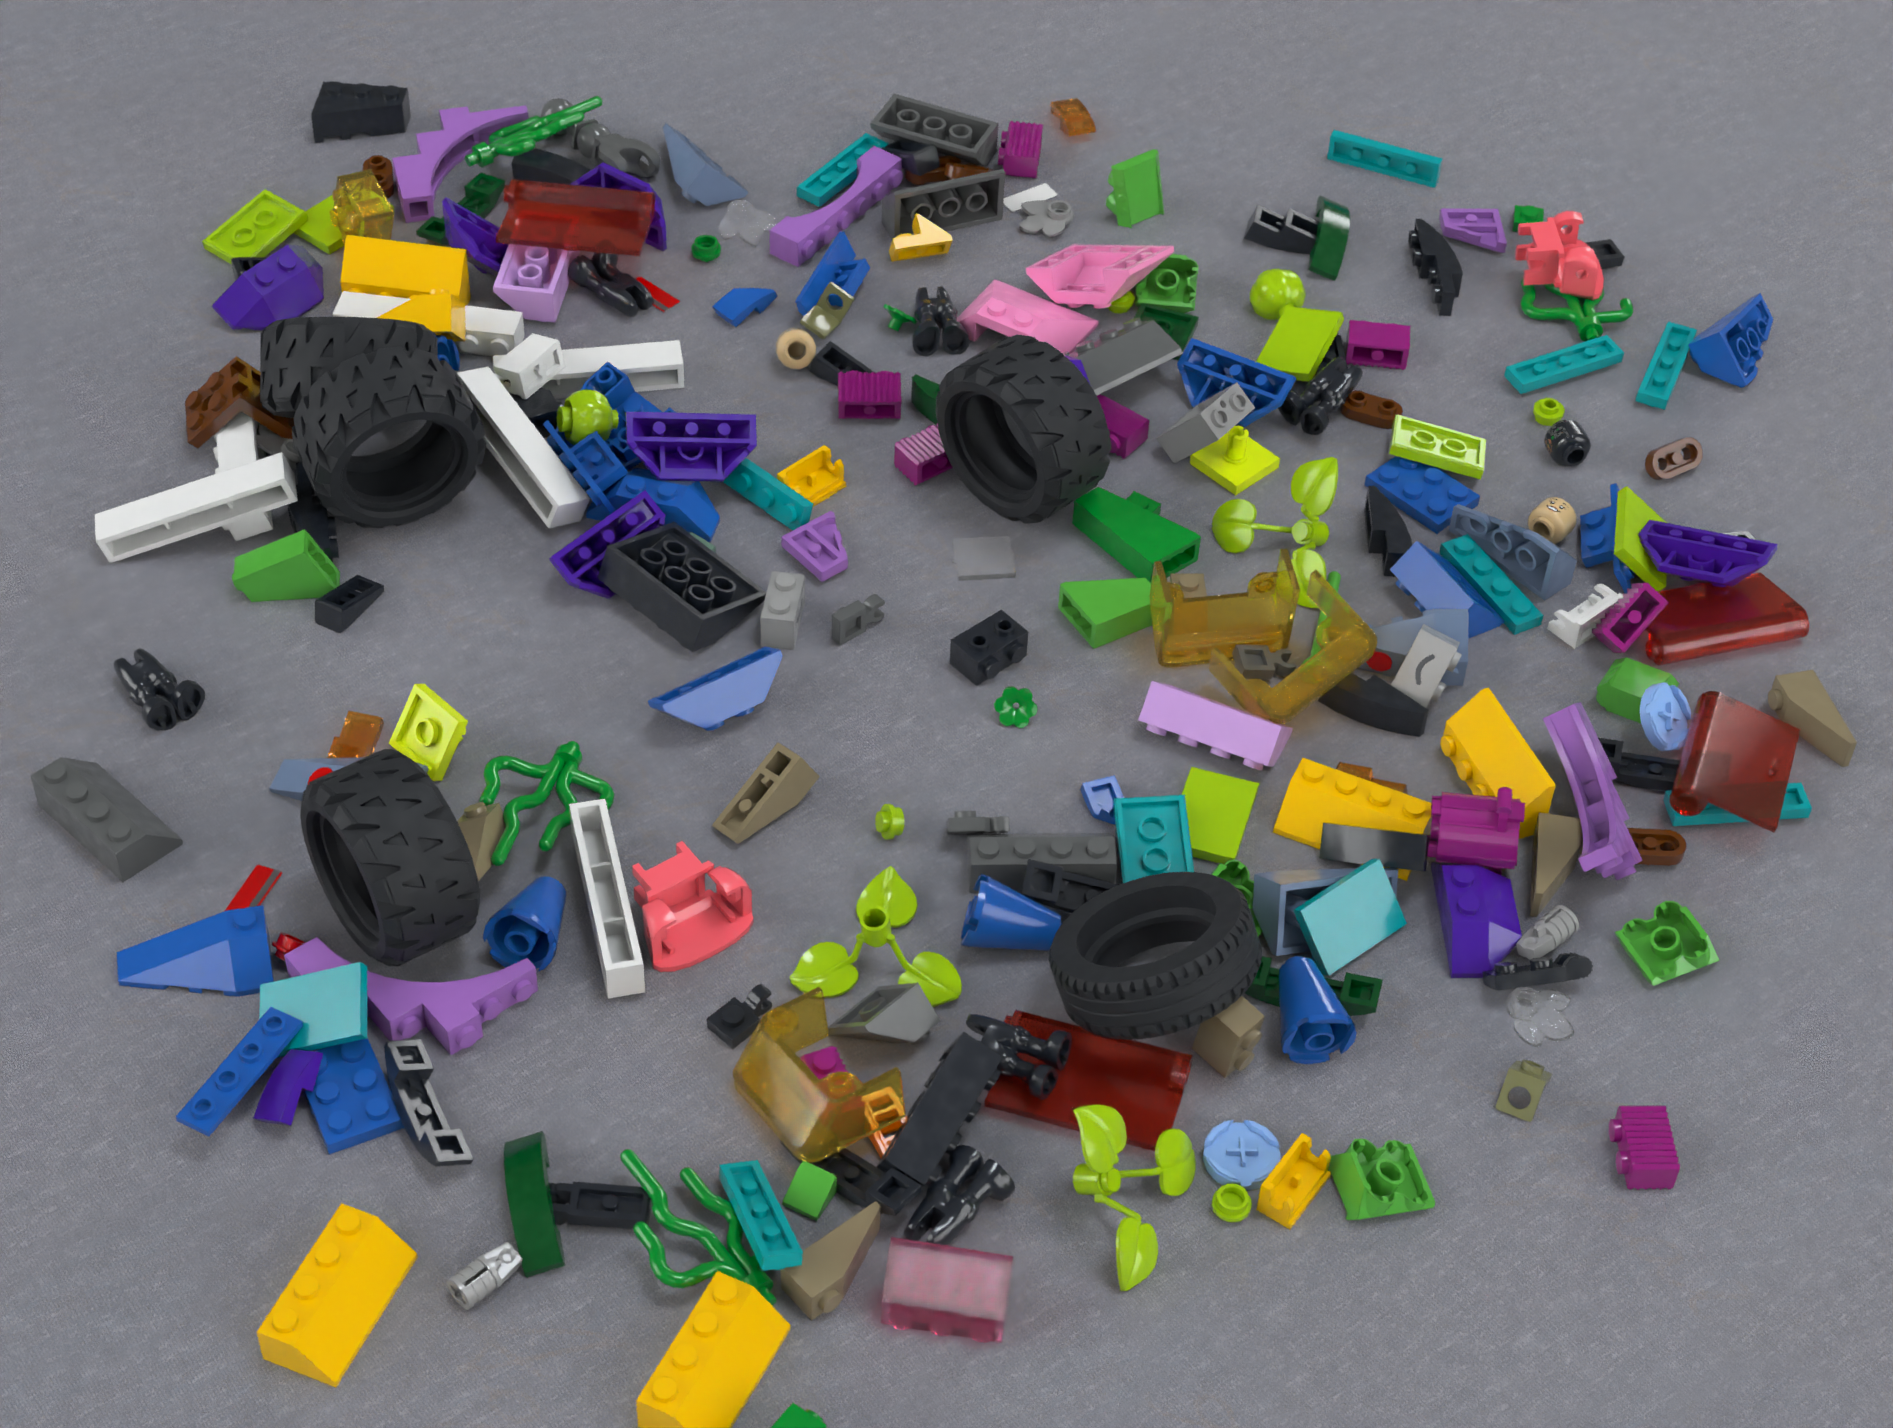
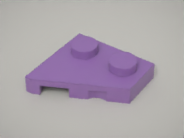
M1440 209L1439 220L1443 236L1505 253L1507 242L1498 209Z
M832 511L781 537L782 547L821 582L848 568V557L845 548L842 546V537L840 531L837 530L835 514Z

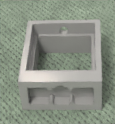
M1236 382L1192 407L1156 439L1175 464L1219 440L1255 407Z

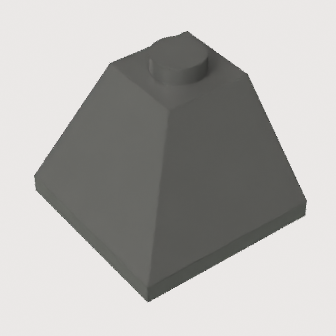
M919 983L878 986L827 1027L826 1030L829 1035L887 1043H911L915 1045L927 1039L931 1035L930 1029L941 1020Z

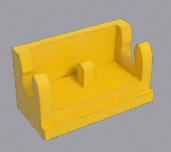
M826 445L821 446L777 473L778 480L813 503V507L846 487L843 462L841 459H838L833 465L831 462V450Z
M1301 1133L1261 1184L1256 1209L1288 1229L1293 1227L1331 1177V1172L1328 1171L1331 1159L1329 1151L1325 1149L1319 1157L1315 1156L1310 1150L1312 1147L1311 1137L1304 1133Z

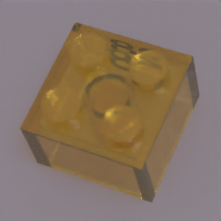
M369 169L338 176L336 190H333L334 206L330 211V217L334 227H338L342 234L344 246L347 235L391 240L395 213L372 170Z

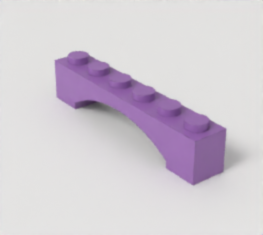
M873 146L857 159V179L841 197L809 214L794 218L786 216L769 230L770 254L797 267L813 257L819 249L830 243L839 232L847 229L853 221L864 215L870 207L881 201L887 193L900 185L903 179L902 158Z

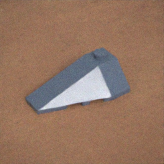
M667 123L664 125L663 131L675 182L683 189L681 195L694 204L698 200L706 206L746 197L748 191L730 175L726 177L727 174L722 171L723 168L706 156V153L689 138Z
M1459 504L1453 507L1449 531L1457 537L1468 534L1499 568L1544 601L1571 584L1577 560L1548 539L1534 531Z
M1357 868L1280 870L1254 875L1253 911L1273 955L1280 956L1310 950L1293 910ZM1384 868L1394 894L1397 897L1398 869Z

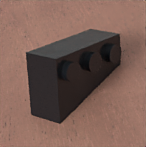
M338 81L323 82L311 113L315 143L324 142V137L342 136V140L351 139V134L369 132V137L405 133L411 118L408 88L394 85H368L366 83L349 84Z

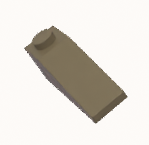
M1814 670L1776 675L1772 688L1768 692V703L1770 708L1775 710L1782 724L1841 767L1849 766L1857 742Z
M777 742L712 826L739 844L798 805L820 776L802 757Z
M484 802L472 804L464 809V814L457 820L470 850L478 881L494 865L491 862V856L505 830L503 812L499 803L485 806Z
M1540 812L1538 814L1532 845L1530 916L1537 917L1575 869L1578 855L1582 854L1583 850L1580 818Z
M876 1201L803 1250L801 1266L786 1267L781 1270V1289L811 1321L823 1312L829 1313L833 1311L848 1291L880 1230L881 1206Z

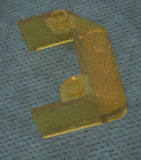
M1287 548L1280 549L1276 572L1257 574L1250 580L1247 592L1184 598L1180 585L1167 582L1162 562H1154L1149 598L1154 647L1158 663L1161 666L1171 668L1234 661L1232 652L1236 644L1268 645L1269 651L1272 653L1279 649H1287L1300 593V586Z
M1314 570L1310 575L1307 595L1327 616L1317 627L1315 635L1316 642L1322 650L1276 686L1271 688L1265 681L1260 679L1246 680L1217 647L1211 650L1209 671L1244 710L1276 724L1290 722L1368 661L1376 650V634L1317 570Z
M820 987L765 1013L732 1072L734 1086L738 1093L799 1160L806 1162L820 1161L906 1117L901 1071L897 1067L865 1083H862L854 1074L842 1071L834 1072L819 1079L795 1054V1052L829 1036L824 995Z

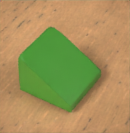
M803 1161L796 1171L782 1201V1205L817 1221L837 1193L836 1176L809 1162Z

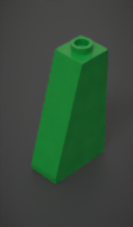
M1100 487L1091 490L1074 501L1072 524L1137 578H1146L1152 586L1170 577V574H1175L1198 561L1201 536L1181 525Z

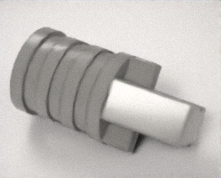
M1556 905L1551 911L1535 922L1516 943L1518 955L1527 957L1530 960L1554 951L1578 931L1579 922L1575 914L1566 906Z
M506 1242L479 1256L473 1263H469L464 1269L457 1272L455 1276L450 1277L447 1280L448 1289L454 1299L464 1309L469 1310L474 1304L483 1300L485 1296L490 1295L493 1290L502 1286L521 1266L522 1258L514 1247Z

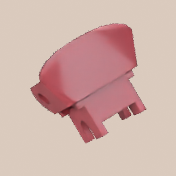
M1564 211L1554 217L1547 218V222L1519 223L1518 234L1531 235L1533 240L1530 244L1516 245V261L1527 260L1529 267L1528 270H1524V286L1554 284L1563 294L1589 300H1596L1601 296L1604 278L1600 263L1594 249L1590 248L1583 241L1577 240L1579 224H1583L1581 213Z
M683 841L676 843L678 855L646 871L639 863L632 866L633 875L641 884L634 887V900L643 910L644 936L653 969L659 972H673L707 960L738 942L748 933L753 925L752 890L747 882L738 873L729 868L718 866L714 869V864L709 860L701 863ZM705 873L716 883V893L710 889L705 891Z

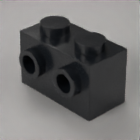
M1000 610L951 639L950 664L977 686L987 679L994 678L1000 671L1013 663L1020 662L1027 656L1028 631L1003 610Z

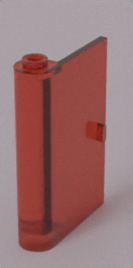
M511 179L510 185H505L503 199L504 203H508V211L497 233L496 243L640 257L654 219L655 193Z
M1761 572L1751 574L1733 587H1717L1710 582L1692 584L1690 586L1658 591L1668 601V604L1645 629L1649 633L1648 641L1645 644V651L1647 657L1660 666L1804 638L1809 632V618L1805 609Z
M1708 691L1701 694L1696 702L1670 794L1669 802L1671 807L1681 815L1694 816L1701 813L1709 802L1774 833L1778 827L1800 729L1720 692Z
M1017 1009L1014 1011L1013 1016L1006 1015L1004 1022L1011 1025H1020L1028 1030L1032 1036L1047 1040L1055 1030H1063L1072 1035L1071 1050L1062 1071L1056 1069L1058 1081L1046 1099L1041 1100L1030 1094L1028 1084L1017 1077H1004L1000 1075L987 1094L984 1103L985 1107L1080 1132L1078 1121L1073 1112L1074 1109L1087 1105L1109 1106L1118 1111L1124 1120L1127 1134L1126 1144L1155 1151L1159 1136L1167 1129L1173 1128L1188 1082L1193 1055L1137 1040L1112 1039L1098 1036L1079 1025ZM1017 1054L1024 1061L1036 1065L1045 1064L1030 1055Z

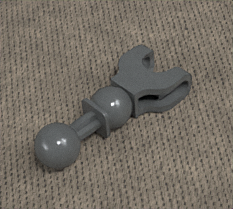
M552 99L544 105L541 111V118L573 105L565 99ZM595 119L581 121L554 134L565 135L569 133L572 135L571 147L574 150L579 149L582 155L591 159V162L596 166L606 163L622 172H631L642 177L657 175L659 172L660 156L655 149L645 142L628 139L617 133L611 134L607 127L598 124V121ZM641 156L647 159L649 166L640 160Z

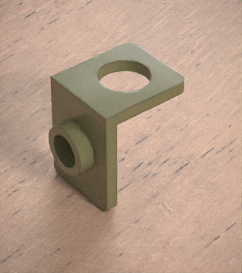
M830 282L817 304L802 317L800 323L821 339H825L841 324L854 301V297L835 283ZM830 294H836L842 299V308L836 309L830 305L828 300Z
M1525 1059L1522 1062L1516 1060L1508 1069L1496 1109L1525 1121H1532L1544 1087L1551 1080L1552 1073L1544 1071V1066ZM1519 1086L1528 1090L1531 1101L1527 1107L1516 1108L1510 1103L1509 1092L1512 1088Z

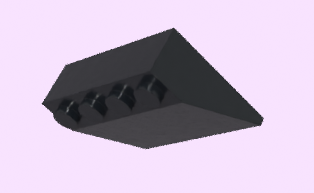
M675 522L607 546L597 577L612 592L626 600L635 610L641 612L654 622L658 628L667 632L691 652L715 643L764 602L766 596L765 590Z

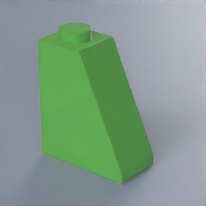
M304 529L235 557L232 580L236 589L240 592L243 591L251 602L320 598L340 586V571Z
M1146 578L1071 581L1060 584L1059 610L1093 649L1161 622L1162 607L1164 606L1163 595Z

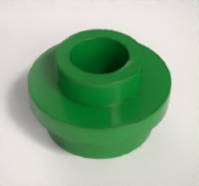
M701 235L694 240L691 252L695 258L709 262L720 256L721 245L714 236Z

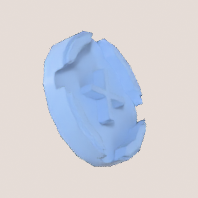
M1663 682L1648 687L1641 698L1640 719L1645 736L1652 746L1660 751L1679 750L1686 745L1691 735V728L1687 729V720L1691 719L1688 701L1681 690L1675 685L1669 686Z
M1234 1120L1224 1121L1212 1128L1205 1138L1202 1158L1206 1171L1216 1182L1222 1185L1238 1184L1246 1191L1259 1189L1280 1161V1145L1277 1138L1268 1128L1250 1120H1244L1243 1123H1233Z

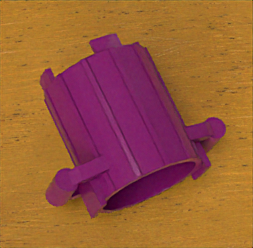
M1509 787L1499 788L1497 797L1442 792L1441 796L1432 795V822L1427 857H1435L1436 862L1484 866L1499 875H1502V868L1514 869L1517 866L1520 822H1524L1525 803L1521 802L1520 799H1513L1512 790Z

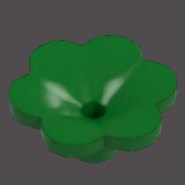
M884 304L883 308L892 317L888 325L890 329L899 332L902 324L906 322L916 325L917 320L914 317Z
M1008 686L1003 690L1002 696L995 700L994 708L1000 713L999 720L1003 725L1011 726L1014 724L1018 728H1024L1028 725L1029 718L1036 715L1038 707L1032 701L1033 695L1029 689L1021 688L1018 690L1014 686ZM1018 703L1019 707H1014L1013 704Z

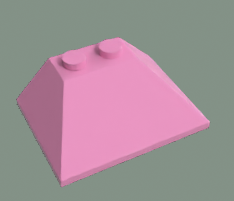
M1072 244L1027 267L1026 274L1056 304H1068L1069 308H1078L1086 304H1093V308L1096 309L1107 308L1111 306V302L1126 294L1174 252V246Z
M996 279L956 319L967 330L969 340L974 342L989 328L1008 337L1014 335L1032 336L1038 341L1047 342L1061 353L1069 352V354L1076 350V345L1084 342L1095 330L1099 322Z

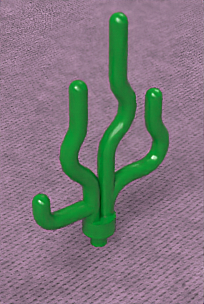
M594 96L542 118L540 116H533L517 124L499 129L490 134L488 145L486 142H481L472 146V153L465 156V161L469 167L478 164L483 168L492 164L496 156L513 157L531 151L535 148L536 142L547 139L557 132L583 121L584 113L600 107L603 100L600 96Z
M1523 279L1521 280V287L1524 292L1521 299V309L1525 315L1536 320L1564 319L1571 321L1576 325L1579 337L1584 342L1602 336L1603 328L1601 324L1626 321L1634 312L1633 304L1629 298L1620 300L1621 310L1596 312L1594 308L1603 299L1604 288L1598 299H1586L1581 307L1578 297L1561 293L1554 284L1543 285L1551 293L1563 297L1569 308H1537L1533 305L1536 299L1534 285L1524 286Z
M569 741L567 744L558 746L551 761L545 765L529 763L512 756H498L486 764L483 773L486 787L480 797V802H484L485 806L492 805L499 793L501 782L498 772L500 770H510L526 777L541 779L534 793L514 798L504 807L503 820L505 830L491 856L492 864L501 866L506 861L519 834V811L533 809L542 805L548 799L555 783L557 796L564 805L565 811L553 817L547 824L539 841V848L543 852L550 851L561 829L571 825L569 804L578 803L570 790L571 782L597 792L600 795L599 799H605L607 809L611 808L615 795L612 787L606 781L578 770L582 762V753L577 742Z
M625 1149L621 1152V1162L651 1198L653 1214L658 1223L667 1231L698 1240L714 1259L685 1272L672 1270L666 1263L665 1248L660 1239L648 1224L640 1221L634 1225L633 1232L648 1251L650 1268L656 1278L672 1288L685 1289L714 1277L715 1273L719 1271L754 1286L772 1306L776 1303L777 1299L771 1293L774 1282L765 1271H762L756 1256L751 1257L742 1245L744 1231L730 1201L712 1193L692 1168L685 1167L680 1171V1179L705 1208L726 1219L728 1223L726 1249L717 1236L706 1226L674 1216L669 1210L667 1194L662 1185L636 1153L631 1149Z

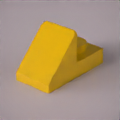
M915 214L912 223L914 235L910 233L898 235L892 239L889 248L890 259L893 262L946 254L949 252L953 240L951 234L920 214Z

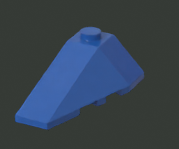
M1761 293L1753 296L1688 344L1690 356L1698 364L1701 372L1740 388L1747 386L1757 376L1758 368L1755 364L1757 360L1762 359L1764 353L1760 347L1762 342L1768 339L1773 323V317Z
M264 906L224 911L117 952L119 985L165 990L169 986L188 987L189 992L202 993L203 989L223 991L224 996L235 997L260 993L261 984L274 982L270 938Z

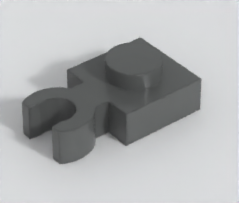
M873 594L863 604L857 600L833 613L832 639L841 646L866 631V624L869 622L876 623L884 617V613L878 608L883 606L885 601L877 594Z
M1236 644L1232 652L1241 679H1272L1274 673L1288 677L1293 674L1296 668L1295 663H1286L1292 654L1291 650L1279 649L1272 653L1269 651L1268 645Z
M976 811L954 812L955 817L948 818L946 821L947 835L1008 833L1010 831L1009 816L985 818L976 817Z

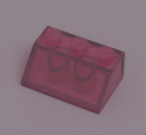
M891 1237L882 1295L881 1324L891 1325L900 1330L911 1328L929 1331L938 1336L954 1335L972 1338L981 1343H1002L1010 1300L1013 1256Z

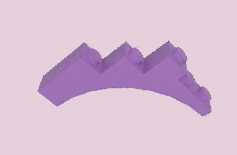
M526 105L469 113L468 106L439 110L441 130L416 134L418 154L392 158L395 184L405 223L424 221L434 216L433 205L436 191L444 177L457 164L463 161L466 155L472 153V146L481 142H486L488 145V137L493 132L529 119Z
M1574 703L1543 718L1565 769L1578 809L1583 834V850L1578 860L1583 871L1586 872L1595 868L1596 873H1601L1603 878L1614 874L1617 881L1635 873L1636 870L1633 865L1643 860L1624 821L1630 818L1612 783V780L1616 779L1617 776L1582 703Z
M318 937L284 954L289 978L352 964L335 954ZM526 958L500 971L472 979L449 982H411L384 977L367 971V1017L372 1019L389 1041L410 1038L416 1035L419 1030L427 1027L447 1052L453 1055L463 1048L472 1046L483 1037L481 1023L494 1019L502 1011L518 1002L527 1000L533 993L538 991L536 967Z

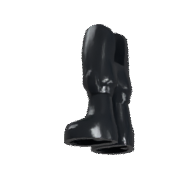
M604 243L597 247L593 253L592 260L585 255H580L571 262L568 269L569 278L579 286L596 292L601 300L607 302L623 314L634 317L638 313V307L642 310H647L653 306L654 300L648 289L630 274L622 273L616 267L618 253L611 244Z
M942 286L937 287V298H928L927 288H918L914 315L920 325L912 337L914 351L920 356H929L937 351L940 343V330L936 324V321L942 324V342L945 351L951 355L965 352L970 343L969 335L964 326L956 320L958 311L953 306L946 289Z
M1339 356L1329 362L1307 383L1302 394L1298 395L1290 390L1282 406L1278 407V410L1291 425L1296 426L1301 421V427L1305 433L1310 435L1321 434L1329 424V415L1345 404L1347 397L1359 383L1363 375L1362 369L1354 365L1343 374L1346 361ZM1321 401L1318 405H1313L1315 402Z
M139 648L134 651L136 661L134 665H131L125 658H119L114 661L115 672L129 692V698L137 705L143 707L142 717L152 729L158 731L172 729L177 722L176 713L184 721L191 719L199 711L205 700L204 689L198 683L192 680H185L178 685L174 674L168 671L153 655L144 649Z
M970 1014L966 1020L967 1027L983 1036L979 1042L1003 1057L996 1067L1001 1072L1000 1075L1004 1077H1017L1028 1084L1030 1094L1041 1100L1046 1099L1057 1084L1058 1073L1056 1069L1062 1071L1067 1063L1071 1050L1072 1035L1063 1030H1055L1047 1040L1032 1036L1028 1030L1020 1025H1011L978 1014ZM1017 1054L1030 1055L1045 1064L1036 1065L1024 1061Z
M958 1145L950 1154L948 1159L950 1163L949 1170L943 1178L935 1181L927 1189L925 1198L911 1216L904 1230L905 1237L912 1242H916L932 1228L933 1230L930 1232L925 1243V1250L933 1256L946 1248L966 1225L974 1220L979 1211L980 1204L988 1196L1003 1201L1015 1191L1014 1182L1008 1173L992 1159H988L983 1163L981 1153L971 1146ZM967 1180H973L965 1192L956 1195L959 1188Z

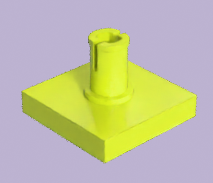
M1234 426L1219 440L1190 456V464L1235 496L1279 468L1280 462L1279 457L1248 437V430L1245 429L1243 431L1244 427Z
M414 684L389 744L414 762L428 766L427 774L432 781H442L459 742L463 740L462 735L466 733L468 720L426 684Z

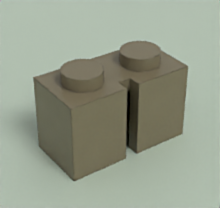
M1241 996L1219 1014L1200 1023L1192 1049L1224 1078L1235 1069L1242 1071L1255 1056L1252 1050L1262 1037L1260 1029L1265 1016Z

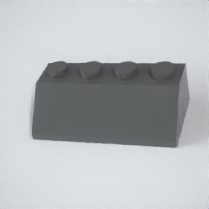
M897 94L892 95L870 123V128L881 137L893 141L901 139L932 144L936 146L937 153L945 156H954L971 162L974 165L986 167L997 152L998 123Z
M1000 169L892 192L882 199V224L891 239L904 233L914 235L912 223L915 214H920L946 232L1002 220L1005 171Z
M1140 317L1124 322V328L1118 331L1117 329L1105 331L1099 334V340L1095 342L1093 340L1082 342L1075 346L1076 351L1070 354L1069 352H1063V355L1081 360L1092 389L1096 395H1099L1183 354L1181 347L1154 320L1141 321Z
M60 757L30 775L38 805L122 882H125L183 845L182 839L97 763Z
M1110 833L967 834L969 893L979 892L973 890L980 874L987 875L1021 893L1028 859L1064 867L1063 871L1115 883L1117 859L1115 839Z

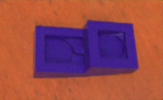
M291 1049L283 1057L269 1078L258 1102L253 1119L264 1123L291 1126L301 1090L313 1092L323 1054L315 1051Z

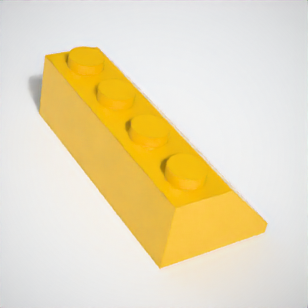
M352 235L346 236L340 279L342 292L348 291L413 299L418 295L430 294L432 289L449 290V294L455 295L457 299L468 306L471 293L466 249Z
M1484 688L1446 721L1443 737L1440 740L1441 749L1444 755L1451 759L1457 769L1458 776L1467 783L1473 795L1497 797L1499 788L1509 787L1512 790V798L1520 799L1521 802L1525 803L1524 822H1520L1519 839L1532 836L1539 812L1549 813L1556 784L1490 688Z
M1302 758L1290 780L1273 833L1319 850L1321 847L1323 823L1429 835L1432 822L1431 803ZM1398 869V878L1407 881L1412 870Z
M341 1203L257 1330L263 1359L336 1388L418 1258L417 1253L377 1216Z
M717 1271L636 1400L638 1427L732 1428L785 1340L791 1325L754 1286Z

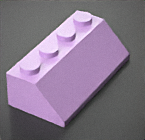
M520 214L493 285V292L515 311L523 312V318L540 322H556L570 282L568 276L569 266L579 256L581 251L580 220Z
M1152 681L1138 719L1147 723L1146 730L1162 736H1166L1167 731L1180 735L1178 741L1196 748L1199 742L1212 746L1210 753L1230 759L1231 754H1235L1244 758L1243 765L1261 771L1264 765L1274 767L1293 728L1175 686Z

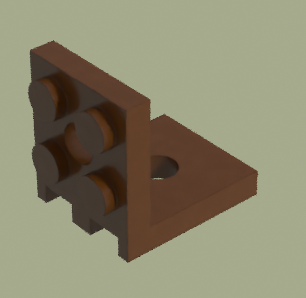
M237 356L219 372H214L197 391L191 392L186 398L188 443L197 449L241 411L280 437L293 440L292 428L295 426L294 418L275 416L262 407V403H260V371Z

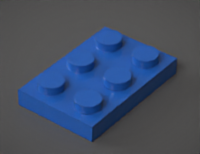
M1398 456L1393 457L1368 474L1364 484L1367 488L1368 486H1375L1394 506L1436 534L1450 525L1454 506L1459 504L1474 509L1478 506L1480 495L1437 467Z
M368 1037L315 1051L323 1054L313 1092H303L329 1155L404 1129L392 1092Z

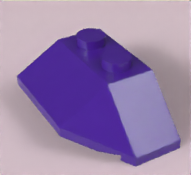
M601 163L570 184L572 208L661 251L667 249L666 223L662 201L648 183L606 163Z
M445 197L442 201L445 234L451 248L466 249L468 262L472 263L481 273H490L497 277L512 235Z
M286 245L241 274L213 303L212 308L234 330H242V328L262 330L274 321L298 318L323 301V268L303 246Z
M626 412V445L658 480L723 482L757 446L756 414Z
M644 490L552 555L549 560L569 586L610 599L616 593L612 592L608 586L597 579L607 546L664 526L665 514L647 491Z
M1649 520L1639 532L1642 546L1658 571L1679 576L1687 581L1700 580L1710 582L1717 587H1733L1767 565L1777 551L1778 546L1775 543Z
M1432 861L1431 871L1451 978H1483L1482 971L1494 970V964L1503 961L1522 937L1511 880L1479 865Z

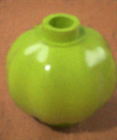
M1276 268L1262 272L1250 290L1252 308L1259 316L1267 320H1279L1287 306L1301 308L1305 301V289L1301 279L1295 272L1287 269Z
M586 389L572 393L565 399L564 406H559L557 411L558 430L565 433L566 440L572 445H576L595 431L598 432L604 441H607L612 429H617L618 411L616 409L612 410L607 398L595 390Z

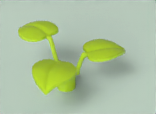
M1329 457L1309 461L1302 464L1294 472L1291 480V495L1295 502L1302 504L1301 512L1308 519L1298 520L1293 527L1254 523L1256 508L1251 502L1244 499H1232L1225 502L1217 509L1212 519V531L1218 544L1230 553H1242L1252 545L1254 540L1253 529L1291 533L1297 543L1304 545L1293 551V559L1286 560L1280 565L1278 581L1286 597L1294 603L1308 608H1321L1322 595L1327 575L1326 565L1322 556L1313 550L1316 546L1324 545L1329 537L1327 524L1319 521L1318 516H1321L1330 508L1335 497L1338 482L1337 458Z
M892 866L879 873L866 886L858 899L856 912L860 920L861 933L856 935V944L852 954L848 957L847 950L838 943H818L803 954L795 971L789 977L792 985L808 995L821 998L843 995L851 990L858 981V971L852 963L858 959L863 943L872 947H882L888 943L901 966L907 970L899 977L898 984L919 983L932 1007L956 1000L962 993L960 976L952 963L944 956L924 951L916 955L911 965L900 950L895 936L892 934L891 927L898 928L909 923L914 918L918 906L913 890L902 880Z
M1082 1106L1074 1109L1073 1112L1079 1124L1081 1146L1086 1163H1081L1075 1168L1073 1186L1078 1194L1095 1195V1203H1104L1128 1216L1121 1220L1116 1234L1120 1291H1128L1147 1278L1154 1269L1158 1258V1241L1152 1225L1141 1223L1140 1214L1107 1196H1110L1119 1189L1121 1178L1159 1175L1160 1188L1163 1194L1179 1196L1186 1192L1193 1182L1196 1171L1195 1154L1192 1150V1143L1184 1131L1180 1129H1167L1159 1136L1155 1147V1159L1158 1167L1118 1171L1113 1166L1118 1163L1119 1157L1117 1154L1124 1149L1127 1140L1126 1127L1122 1116L1118 1111L1109 1106Z

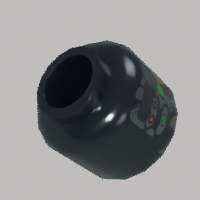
M1569 419L1556 422L1545 434V447L1553 460L1559 465L1576 466L1585 460L1590 451V439L1577 421Z

